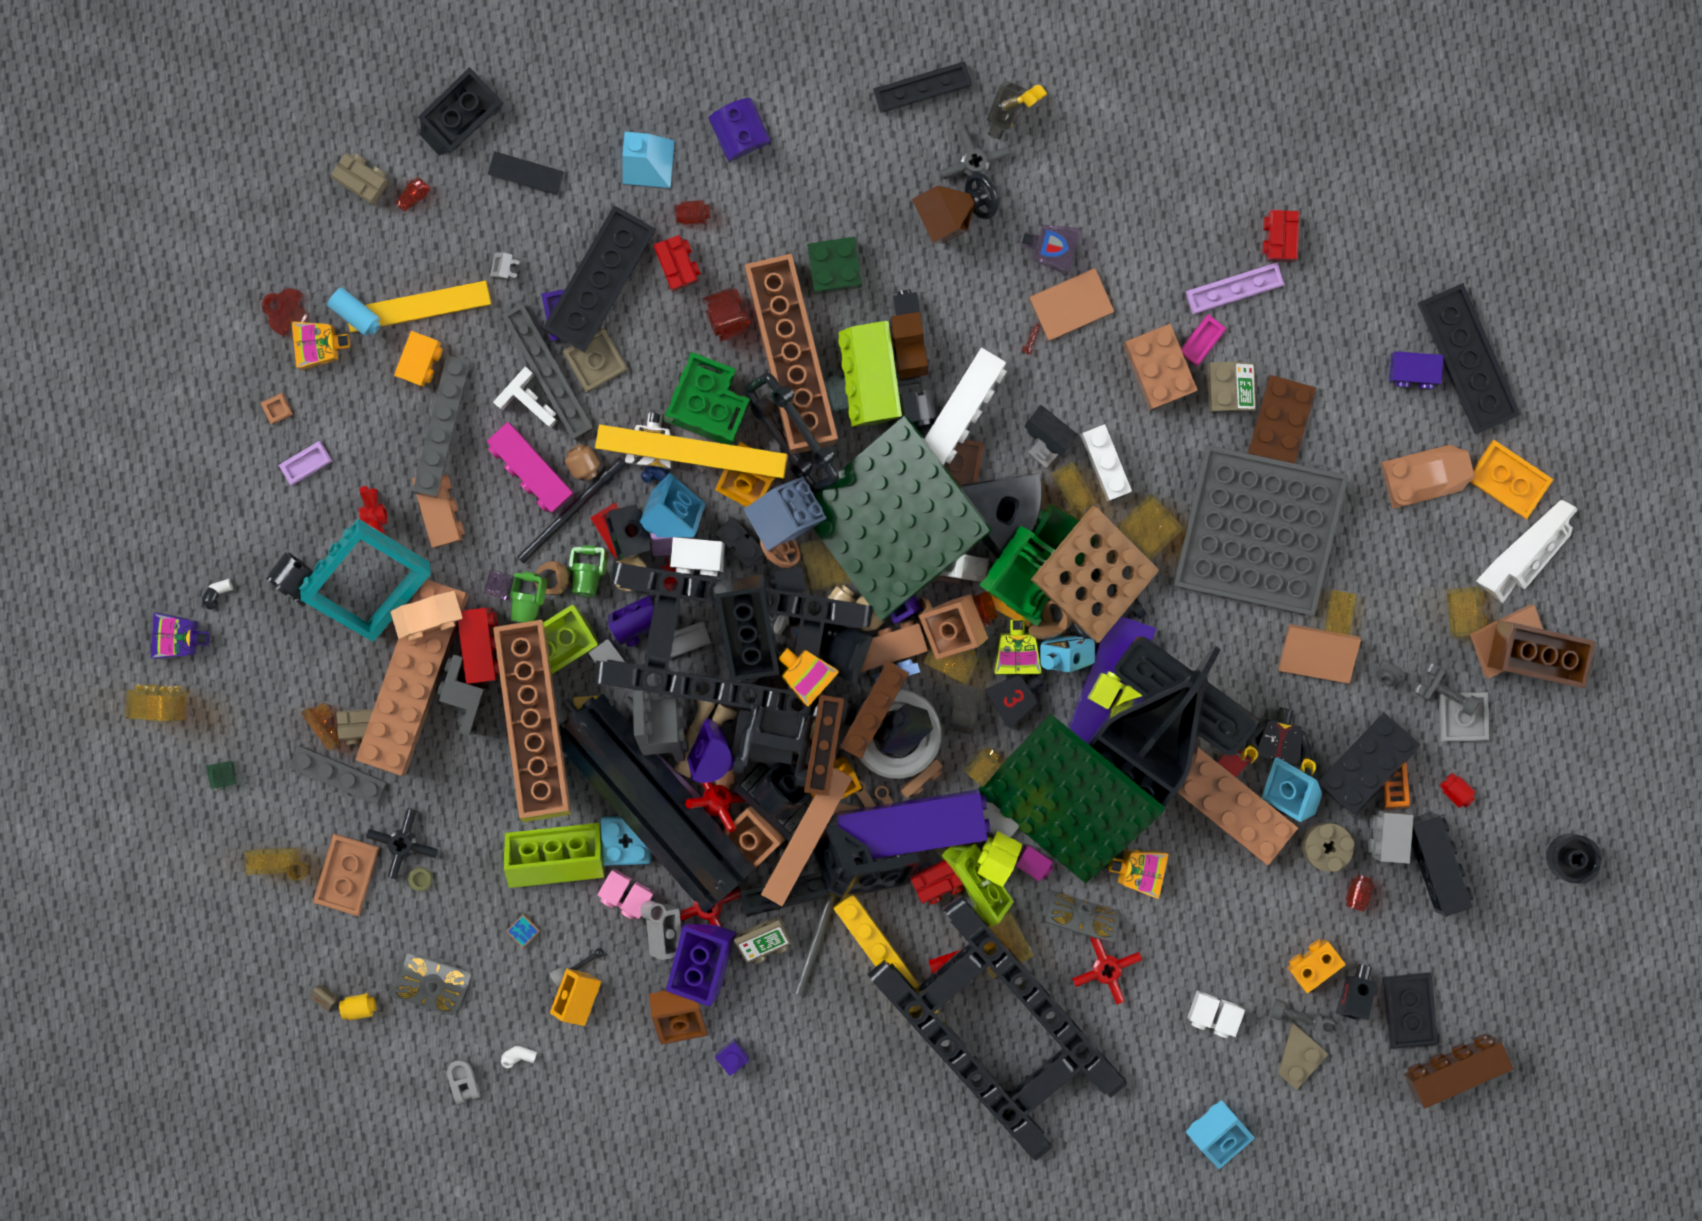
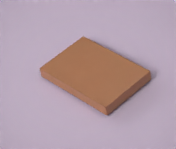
M1095 268L1029 297L1048 341L1114 313Z
M1531 604L1499 619L1543 629L1535 605ZM1497 621L1470 634L1486 678H1491L1504 671L1487 667Z
M1289 624L1278 669L1282 672L1350 684L1361 638Z
M334 833L313 903L360 916L380 847Z

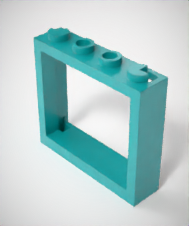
M357 519L350 528L346 527L340 541L332 544L326 558L318 561L312 575L304 578V583L299 588L301 590V601L374 642L393 620L390 611L405 605L431 575L430 562L360 519ZM360 539L411 569L368 622L317 593Z

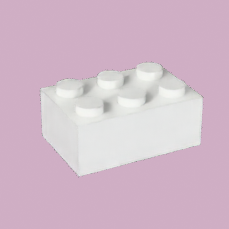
M673 537L671 567L676 568V572L682 574H694V570H701V575L718 577V572H723L726 544L720 541Z

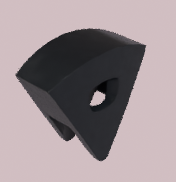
M1023 474L959 485L993 530L982 541L997 559L1003 554V550L1010 540L1014 538L1020 526L1032 532L1041 502L1040 474Z

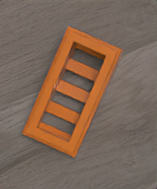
M1405 763L1401 768V772H1397L1393 776L1401 777L1402 781H1388L1383 787L1384 810L1408 809L1410 807L1407 765ZM1389 787H1402V791L1390 792ZM1390 797H1402V801L1391 802Z

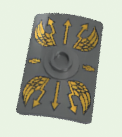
M1051 890L1045 921L1049 924L1071 930L1075 935L1084 934L1114 943L1120 912Z
M408 952L405 954L399 975L390 990V996L445 1014L454 1015L467 990L471 972Z

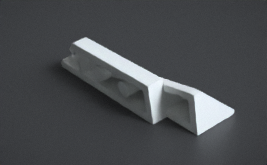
M1563 500L1559 501L1503 552L1476 582L1501 603L1506 600L1516 584L1526 589L1570 537L1573 527L1569 525V520L1577 512V508Z

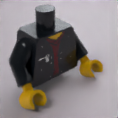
M1279 707L1277 721L1265 719L1264 722L1258 723L1254 733L1246 741L1245 750L1240 756L1241 760H1244L1246 755H1249L1252 759L1251 764L1257 757L1272 760L1278 757L1287 763L1299 766L1301 762L1300 771L1305 772V768H1309L1311 775L1314 774L1316 769L1306 733L1302 730L1301 726L1291 724L1294 710Z

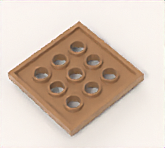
M1092 506L1031 580L1091 639L1099 643L1159 569L1097 507ZM1097 534L1099 536V543L1096 547H1092L1090 544L1091 537ZM1110 550H1113L1115 559L1108 563L1106 555ZM1081 552L1084 555V561L1081 565L1077 566L1075 557ZM1129 566L1131 569L1130 576L1124 579L1122 570L1124 567ZM1098 568L1100 576L1096 581H1093L1091 573L1094 569ZM1067 571L1069 575L1068 581L1061 584L1060 575L1062 572ZM1114 584L1116 588L1115 594L1109 597L1107 595V588L1109 585ZM1079 587H1083L1085 594L1083 598L1078 600L1076 598V590ZM1098 602L1101 607L1098 614L1093 615L1092 606Z

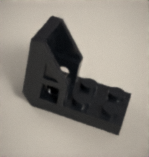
M836 825L826 826L813 849L829 892L840 898L906 885L920 863L917 853L911 855L900 854L895 858L887 860L886 858H880L873 862L867 845ZM854 860H859L861 865H857Z

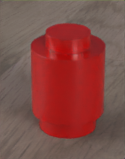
M1452 772L1446 777L1447 780L1445 782L1442 781L1439 787L1442 789V793L1458 808L1461 806L1467 808L1475 800L1473 796L1475 790L1459 775L1456 776Z

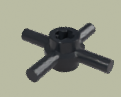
M407 809L402 829L394 831L391 835L369 829L366 838L388 844L389 851L394 855L388 878L397 879L403 858L412 855L414 852L432 858L437 856L438 849L417 843L415 835L411 832L417 812L416 809ZM404 838V843L407 844V847L400 849V844L397 841Z

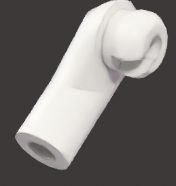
M514 1046L504 1052L501 1064L505 1068H511L513 1064L520 1060L534 1063L537 1052L521 1046Z

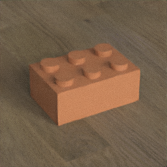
M1171 323L1128 340L1123 344L1149 410L1198 391Z

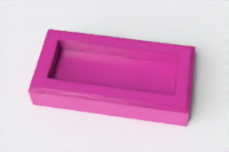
M1207 314L1182 346L1183 356L1197 367L1227 328Z

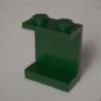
M1049 503L1045 510L1040 509L1036 520L1037 524L1032 532L1041 541L1056 550L1080 520ZM1097 534L1091 537L1090 544L1092 547L1098 540ZM1031 539L1028 540V543L1031 544L1033 547L1042 552L1044 551V549L1041 548L1034 541H1032ZM1081 552L1075 557L1077 566L1081 565L1084 561V555Z

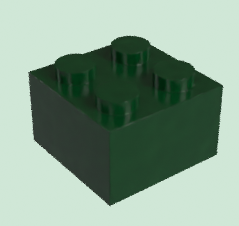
M855 236L807 244L815 295L862 288Z

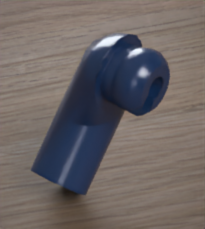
M647 466L641 473V479L646 483L651 482L653 479L661 482L669 473L661 467Z

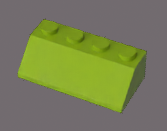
M889 321L852 326L840 331L839 346L841 347L842 369L845 375V392L848 397V414L851 419V426H874L902 417Z
M600 823L505 833L504 872L508 887L514 888L604 878Z

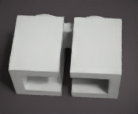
M1197 990L1187 1018L1192 1021V1026L1205 1030L1206 1027L1215 1029L1214 1034L1228 1038L1229 1035L1236 1037L1245 1009L1242 1006L1225 1000H1221L1220 1003L1217 997Z

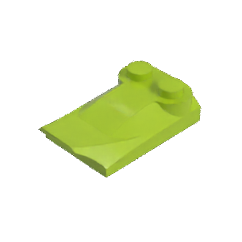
M572 604L544 622L552 674L600 645L593 629L575 604Z
M975 843L968 846H949L942 854V857L964 884L974 904L973 909L990 927L998 924L1014 903L1013 899L1004 886L1001 887L977 874L980 866L977 860L981 851Z

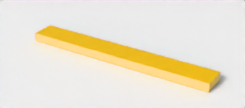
M600 424L595 448L600 450L782 479L785 477L788 454Z

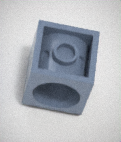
M804 477L772 489L744 509L767 551L797 539L827 519Z

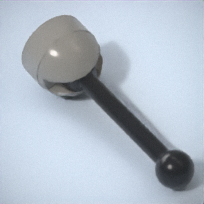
M597 948L594 954L570 969L577 970L596 957L601 958L604 955L603 949ZM558 968L549 973L558 989L566 971L564 968Z

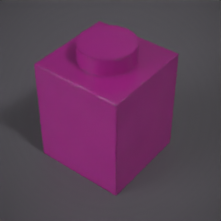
M1027 844L1018 857L1015 866L1040 882L1042 878L1047 879L1052 872L1053 867L1051 864L1053 861Z

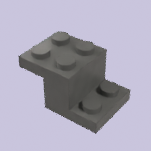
M454 654L452 658L447 660L445 672H448L445 681H441L437 694L441 695L439 701L466 709V713L462 712L458 726L461 727L460 733L470 736L476 734L490 688L475 683L466 684V681L463 680L465 674L463 655Z
M643 690L633 691L634 737L642 754L651 755L672 752L676 762L685 761V752H689L688 738H685L684 730H688L687 716H684L683 706H679L676 697L650 700L646 699Z

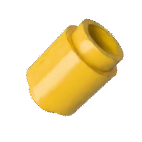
M369 993L345 997L344 1000L339 1002V1010L343 1020L353 1021L372 1017L373 1011L377 1010L375 998L370 997Z

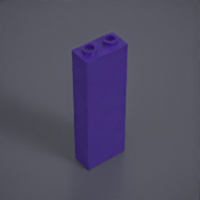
M1121 616L1098 643L1095 650V663L1090 665L1069 725V729L1085 742L1111 712L1114 703L1122 689H1119L1109 709L1088 699L1100 674L1104 673L1107 675L1109 671L1115 674L1114 667L1133 640L1141 636L1152 641L1156 628ZM1120 680V683L1124 684L1127 687L1129 686L1124 681Z
M979 789L837 812L838 827L866 844L872 859L986 841V833H991L989 818L984 819L983 810L987 809L985 795L980 796Z

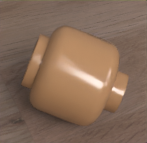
M579 444L566 453L568 456L565 459V464L575 479L584 478L585 481H588L597 475L596 470L600 467L601 463L592 447Z

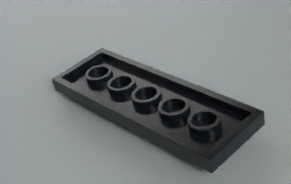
M614 205L546 321L543 330L585 354L656 229Z
M1464 283L1417 303L1439 354L1444 355V366L1474 434L1483 432L1521 415Z

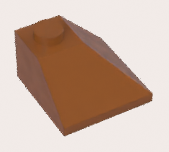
M666 990L649 994L651 1017L661 1045L708 1036L698 1003Z

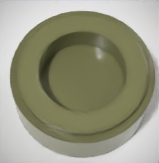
M425 867L413 869L408 877L409 885L416 891L428 889L433 883L431 871Z

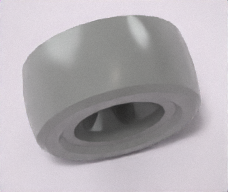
M901 688L887 714L891 718L905 703L928 710L933 730L904 757L894 754L887 755L884 751H881L879 741L873 738L862 759L859 758V760L868 770L878 776L889 779H904L915 776L924 771L939 752L942 742L940 718L933 705L925 697L914 691ZM861 704V706L859 707L858 711L856 712L854 720L856 719V717H857L859 711L861 710L863 704Z

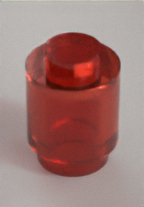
M704 200L682 201L681 204L675 205L677 224L683 223V226L706 224V219H711L710 205L705 204Z
M1359 874L1357 878H1351L1345 897L1347 907L1365 911L1366 906H1369L1375 887L1371 883V878Z

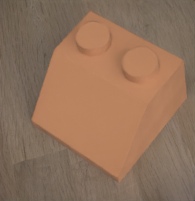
M971 594L950 600L919 614L936 660L977 648L988 639Z

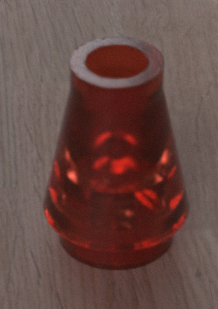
M417 176L414 180L411 179L395 203L401 210L406 212L409 208L427 198L431 189Z

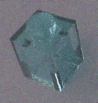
M841 375L827 378V382L824 385L831 413L849 409L848 397L845 392V378L841 379Z

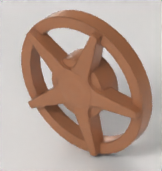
M760 540L761 548L767 556V560L769 559L774 564L783 568H790L799 561L800 550L795 540L790 541L789 544L785 543L771 549L772 552L770 550L767 551ZM787 554H794L793 562L789 561Z

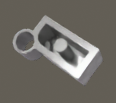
M654 901L644 902L640 912L647 923L649 954L660 960L674 958L681 935L679 908L668 904L662 905Z

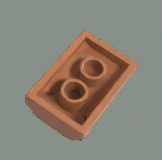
M1453 445L1381 462L1392 509L1463 491L1465 486L1475 476L1468 450L1459 449Z

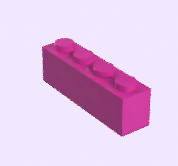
M507 422L487 440L490 445L488 450L496 459L501 457L507 463L504 468L513 477L519 476L523 481L520 485L529 495L533 492L539 498L536 503L545 512L550 510V512L555 513L575 494L511 423Z

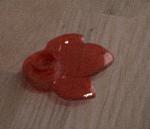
M287 288L279 294L270 293L263 298L262 309L269 316V326L276 333L286 336L292 322H306L308 320L306 311L298 304L303 295L300 291ZM272 301L278 302V307L275 310L270 307Z

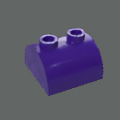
M744 98L718 109L708 118L728 162L772 143L752 98Z
M652 594L608 614V625L619 645L626 643L627 647H631L640 642L639 636L646 633L649 636L654 607Z
M705 718L687 757L693 780L701 783L719 780L728 771H731L735 764V757L731 756L732 748L728 746L721 726L708 718Z

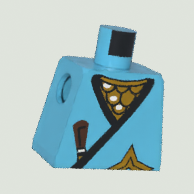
M1061 634L1054 638L1046 639L1041 644V666L1047 670L1073 672L1095 663V641L1093 639Z

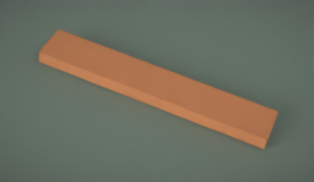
M834 768L830 795L816 794L761 895L783 906L850 784L852 777Z

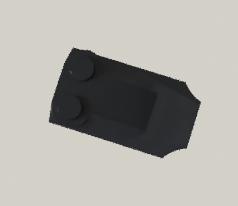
M469 67L418 116L421 124L420 136L438 155L452 153L487 119L497 114L504 103Z
M830 624L823 630L819 659L838 670L837 676L857 683L873 637L842 625Z

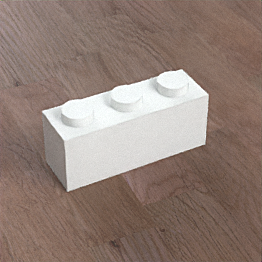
M1104 424L1082 433L1080 436L1106 500L1110 501L1132 492L1106 425Z

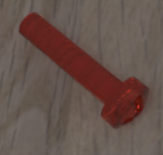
M1037 323L1034 324L1026 346L1022 347L1024 353L1027 351V354H1031L1033 351L1031 347L1040 328V325Z

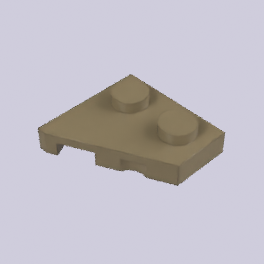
M1292 1023L1278 1074L1297 1090L1328 1056V1053Z

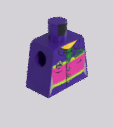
M153 613L152 659L195 655L196 645H209L210 634L207 631H197V621L165 613Z

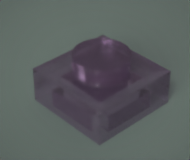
M489 570L484 593L503 600H509L514 576L496 570Z

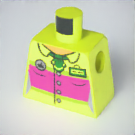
M1010 620V633H1000L994 667L995 674H1041L1036 638L1032 637L1029 633H1025V620Z

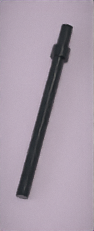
M619 457L607 470L604 469L598 474L599 478L517 556L518 559L525 563L605 484L609 485L614 480V476L627 463Z

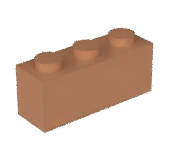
M448 474L443 475L438 499L416 494L432 548H439L463 541L462 535L465 534L462 521H457L455 512L458 511L457 502L454 497L450 498L448 489L452 488ZM416 477L412 478L413 485L415 484Z
M914 620L900 624L901 629L892 631L891 627L877 631L878 636L873 637L861 672L885 665L888 660L895 662L928 651L929 648L921 623L915 624Z

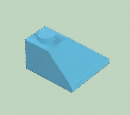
M625 132L623 184L670 188L675 141L646 133Z
M1275 758L1262 799L1299 822L1315 815L1322 797L1318 781L1280 758Z

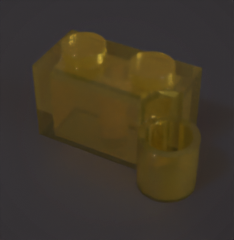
M1073 461L1050 474L1069 507L1065 512L1069 513L1071 509H1076L1081 514V520L1085 515L1083 510L1097 502Z
M299 846L251 848L245 850L246 875L286 872L289 879L299 881L307 877L309 873L307 863L299 860ZM295 864L300 865L303 869L301 877H297L293 873Z

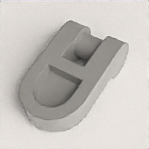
M463 1059L453 1061L447 1069V1077L456 1104L464 1103L469 1098L473 1100L480 1098L481 1094L470 1063ZM467 1083L469 1089L462 1091L460 1085Z

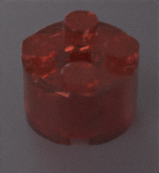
M729 287L702 298L703 305L707 304L709 310H706V314L715 336L721 335L718 339L720 343L747 333V328H749L751 323L747 312H742L740 309L741 298L736 288L731 290Z

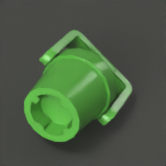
M592 545L574 547L571 550L569 573L573 574L572 594L582 597H596L600 578L606 574L609 555L607 550ZM578 553L583 555L601 554L600 566L577 563Z
M527 571L523 574L515 573L513 575L510 591L512 621L522 623L536 621L539 607L544 603L546 578L539 577L537 573ZM521 578L528 582H539L537 595L519 592Z

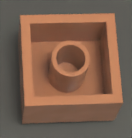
M751 806L734 821L737 827L735 831L728 833L727 829L724 831L746 856L745 859L750 861L755 868L760 866L786 840Z

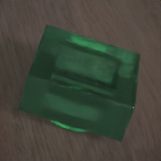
M232 761L206 766L211 789L236 784Z

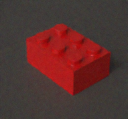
M492 608L461 611L463 619L458 620L466 684L500 679L493 628L499 625L497 612H493Z

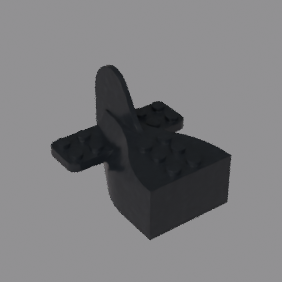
M1140 636L1133 640L1114 667V672L1118 678L1142 696L1117 705L1106 716L1086 743L1161 805L1166 807L1182 787L1194 765L1198 752L1199 737L1222 753L1232 756L1242 748L1254 733L1258 720L1254 714L1208 682L1207 675L1221 650L1218 646L1215 645L1208 652L1196 670H1191L1148 638Z

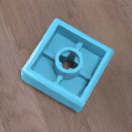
M620 816L601 818L602 860L604 866L650 864L652 861L651 851ZM624 834H628V838L633 840V842L628 844V847H625V844L620 842Z

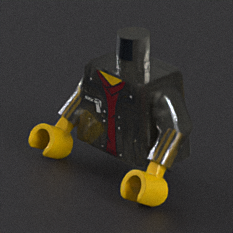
M1008 80L1000 84L987 116V121L992 123L988 135L1001 140L1004 130H1009L1014 126L1023 103L1029 108L1047 95L1041 85H1036L1028 90Z

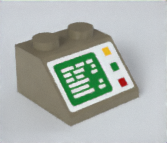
M1213 362L1206 365L1209 413L1257 411L1255 363Z
M780 915L736 934L734 939L746 963L753 961V964L767 959L766 955L771 952H775L777 955L788 950L787 945H790L792 942Z

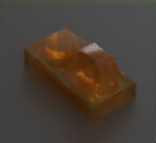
M322 703L315 708H306L301 712L328 751H333L341 745L338 741V732L333 727L329 728L324 724L333 715V712L326 703Z

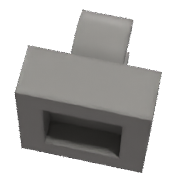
M504 252L494 253L490 277L499 279L515 278L517 274L510 271V265H519L520 262L512 259L511 254Z
M1041 440L1028 452L1045 468L1058 455L1050 452L1046 448V444Z

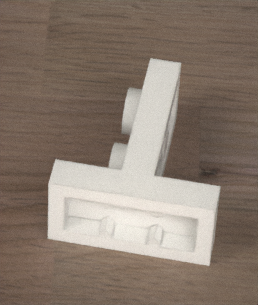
M524 367L493 403L504 410L517 397L546 425L552 428L557 423V420L554 418L556 413L546 404L543 407L536 402L539 397L529 388L525 391L523 390L535 376L527 367Z
M964 554L939 576L982 582L986 578L989 559Z

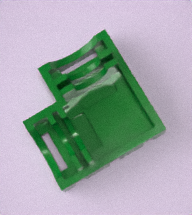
M691 352L687 366L685 365L679 385L676 387L670 401V407L667 408L664 421L716 442L733 445L750 402L749 398L738 396L734 392L729 391L736 374V369ZM699 365L712 367L723 374L721 375L708 369L702 368ZM738 408L740 411L732 431L728 430L735 410Z
M1020 526L1014 538L1007 544L1002 552L1003 554L996 560L988 572L989 574L979 586L990 592L991 595L1006 604V606L1024 619L1038 626L1041 622L1042 609L1050 598L1031 578L1055 549L1041 541L1030 530ZM1031 539L1043 548V553L1029 544L1028 540Z

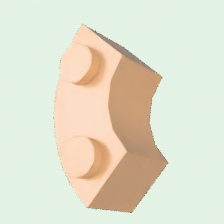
M455 591L433 595L390 611L398 639L408 637L409 641L422 638V633L440 628L442 631L455 627L454 622L463 619Z

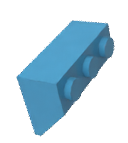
M669 473L651 491L640 522L648 532L654 533L657 537H693L697 532L706 503Z

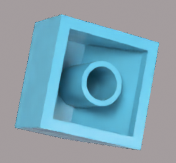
M1222 1100L1211 1106L1204 1116L1194 1121L1190 1128L1185 1131L1218 1169L1222 1168L1255 1139Z

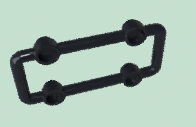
M764 373L747 383L745 394L750 399L752 413L757 419L763 420L784 454H788L793 475L797 479L804 477L813 493H818L836 484L839 480V475L832 464L835 455L829 447L824 448L819 445L792 404V399L794 398L793 390L789 386H781L770 373ZM768 383L773 391L772 398L774 402L786 410L813 451V461L819 468L824 469L829 477L815 483L810 476L813 469L810 461L805 458L799 459L796 454L790 455L787 439L770 415L773 410L771 402L766 398L760 399L755 392L756 389Z

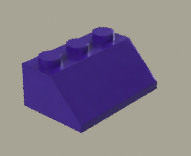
M684 924L666 991L710 1007L719 997L736 932L717 925Z

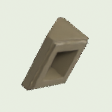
M322 984L315 987L310 996L312 1000L326 1011H330L338 1001V997Z

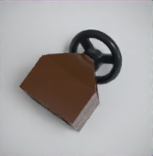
M973 173L967 178L965 192L935 186L912 199L932 242L939 244L946 243L967 232L972 213L981 219L987 220L994 217L998 209V196L995 187L989 178L981 173ZM976 181V188L972 189V184ZM984 185L986 186L990 194L991 200L987 197V194L984 191ZM985 205L989 211L983 212L979 207Z

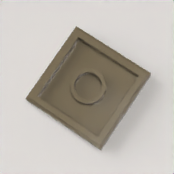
M605 328L597 332L585 354L572 346L563 351L586 393L628 370Z

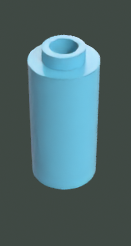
M343 287L339 288L327 303L330 309L364 336L368 334L374 335L381 326L378 323L380 317Z

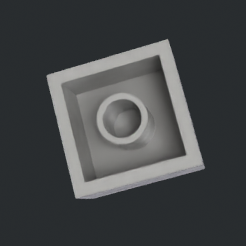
M1375 809V815L1371 814L1370 829H1373V839L1369 838L1368 852L1372 853L1371 857L1383 862L1410 864L1414 815L1403 811Z

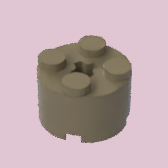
M1319 822L1310 826L1305 831L1301 847L1303 855L1309 864L1322 871L1337 872L1350 862L1354 852V841L1349 832L1343 827L1332 822ZM1325 842L1330 843L1329 845L1332 846L1330 851L1325 850V847H1323Z

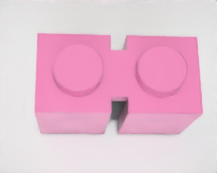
M613 868L597 896L601 897L600 901L611 908L614 905L622 909L621 913L632 920L635 917L639 919L641 917L640 910L642 904L650 901L655 892L636 881L625 901H621L620 899L632 878Z

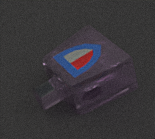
M1042 225L1039 235L1025 232L1021 246L1035 249L1033 261L1063 275H1068L1081 228Z

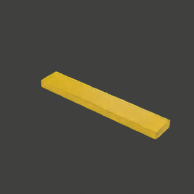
M481 281L367 304L365 306L380 317L378 323L381 324L380 327L492 304L487 281ZM348 323L350 333L359 332Z

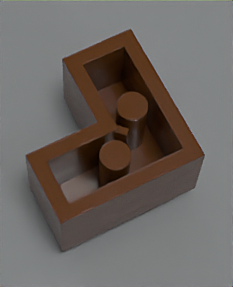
M920 312L891 316L892 325H889L892 349H895L896 357H894L895 370L899 371L900 379L928 375V363Z

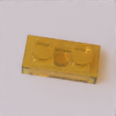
M1331 590L1325 631L1350 634L1356 594Z

